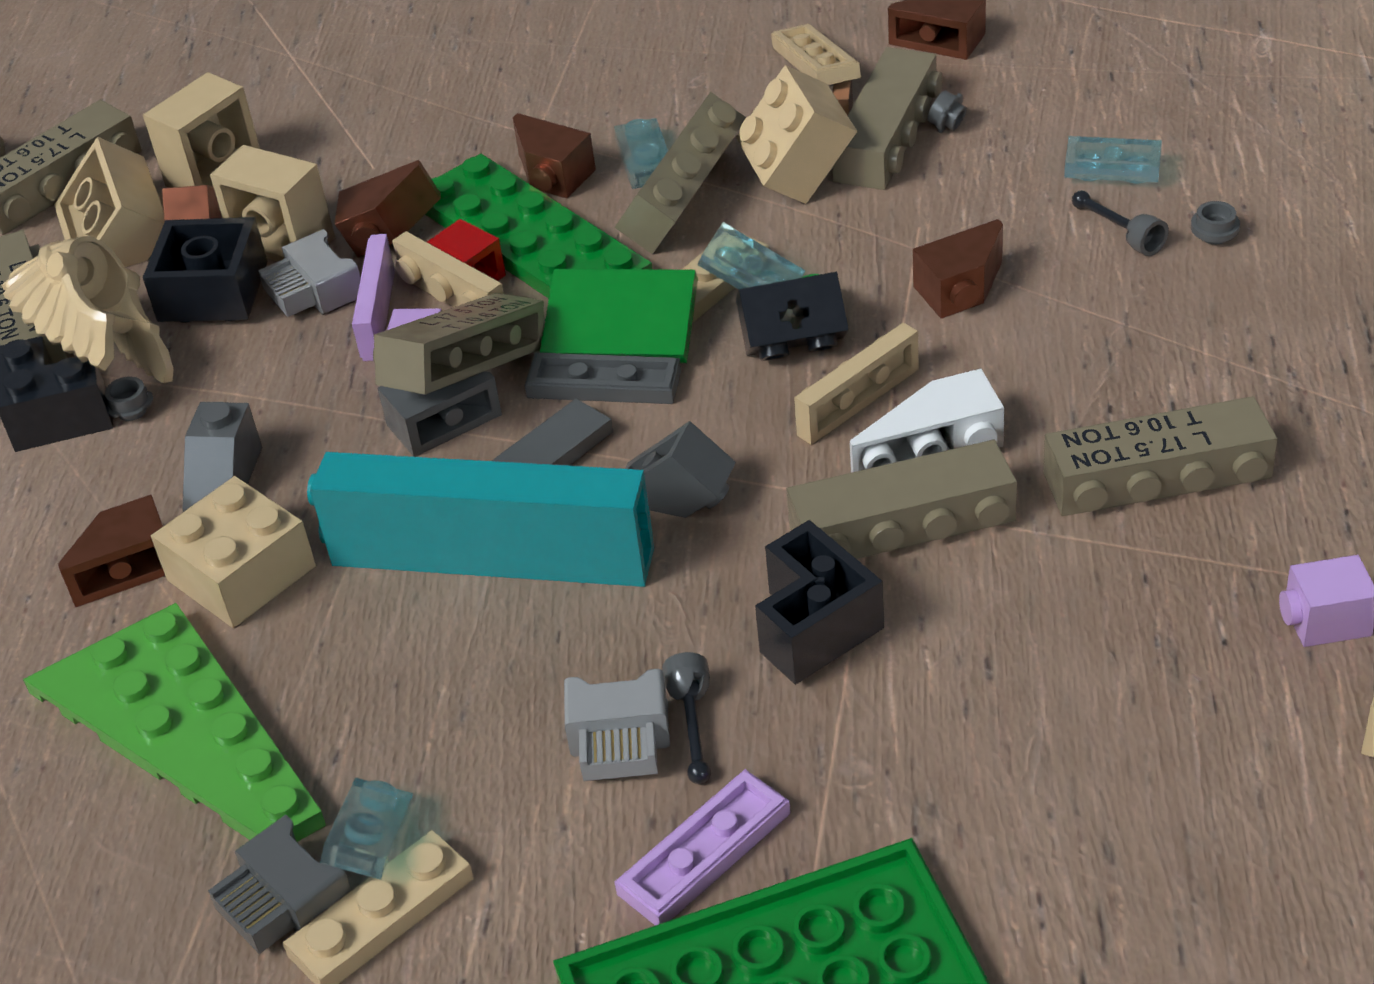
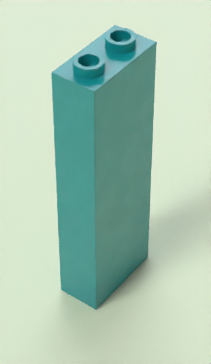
M325 452L317 473L311 474L307 486L308 502L310 505L315 506L319 520V539L321 543L326 544L332 566L645 587L655 549L644 470Z

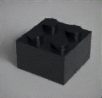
M256 218L165 220L142 277L157 322L178 321L186 323L191 321H236L249 319L261 283L258 270L265 268L268 262Z

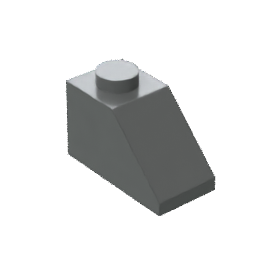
M490 372L479 373L426 395L384 386L377 387L386 425L413 457L502 415L495 377Z
M199 403L185 435L183 512L233 476H236L246 484L249 483L262 450V444L249 403Z
M689 421L629 461L625 469L644 470L649 511L686 518L704 506L708 509L715 507L725 497L730 488L726 481L736 462Z

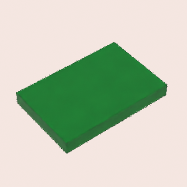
M554 269L540 353L680 358V363H687L698 284L696 270Z

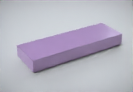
M387 234L370 235V238H368L352 321L360 358L363 361H374V334L385 331L395 274Z
M744 769L614 882L616 894L654 925L672 920L790 815L789 800Z

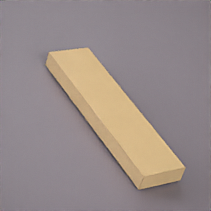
M810 24L774 31L771 34L773 48L804 74L827 85L861 78L859 62Z

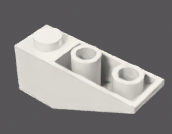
M977 369L929 382L851 439V473L995 439L999 448L1003 447L1004 406L983 370Z

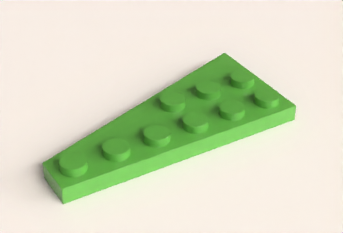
M177 603L153 613L23 679L29 694L41 702L46 699L59 708L62 716L74 724L82 723L97 733L101 742L157 779L165 778L177 786L181 795L193 803H203L218 813L223 823L249 840L284 815H287L294 823L293 833L297 842L326 826L322 811Z

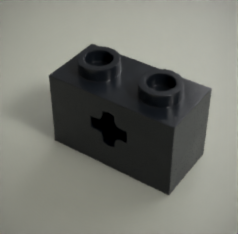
M837 272L742 288L738 290L736 296L746 355L759 354L761 361L786 357L789 355V348L808 345L809 352L835 348L838 346L837 340L843 339L849 330ZM787 309H792L795 317L804 316L797 329L792 328L790 321L781 322Z

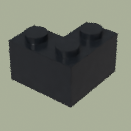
M42 336L26 340H13L0 346V418L15 452L113 429V420L109 415L108 402L105 397L106 386L100 369L91 365L89 360L82 363L78 358H66L57 363H52Z
M811 520L804 522L765 546L768 586L771 596L755 605L759 651L795 685L884 629L883 581Z

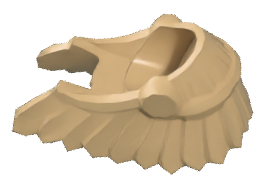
M80 236L74 239L46 244L39 250L37 257L15 269L9 275V279L2 284L3 290H5L3 293L4 297L11 300L9 306L12 312L22 313L24 324L34 325L38 335L42 337L47 336L52 345L61 344L64 352H75L77 358L82 363L89 360L90 364L94 367L106 371L114 359V343H116L120 353L125 354L127 361L133 360L138 368H144L148 376H154L156 380L162 383L172 382L173 365L169 351L159 336L160 326L148 319L139 300L137 291L140 287V276L135 271L125 268L113 250L102 241L91 236Z

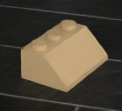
M98 136L54 204L65 240L80 236L94 237L112 249L124 267L139 264L149 259L164 225V209L144 157Z

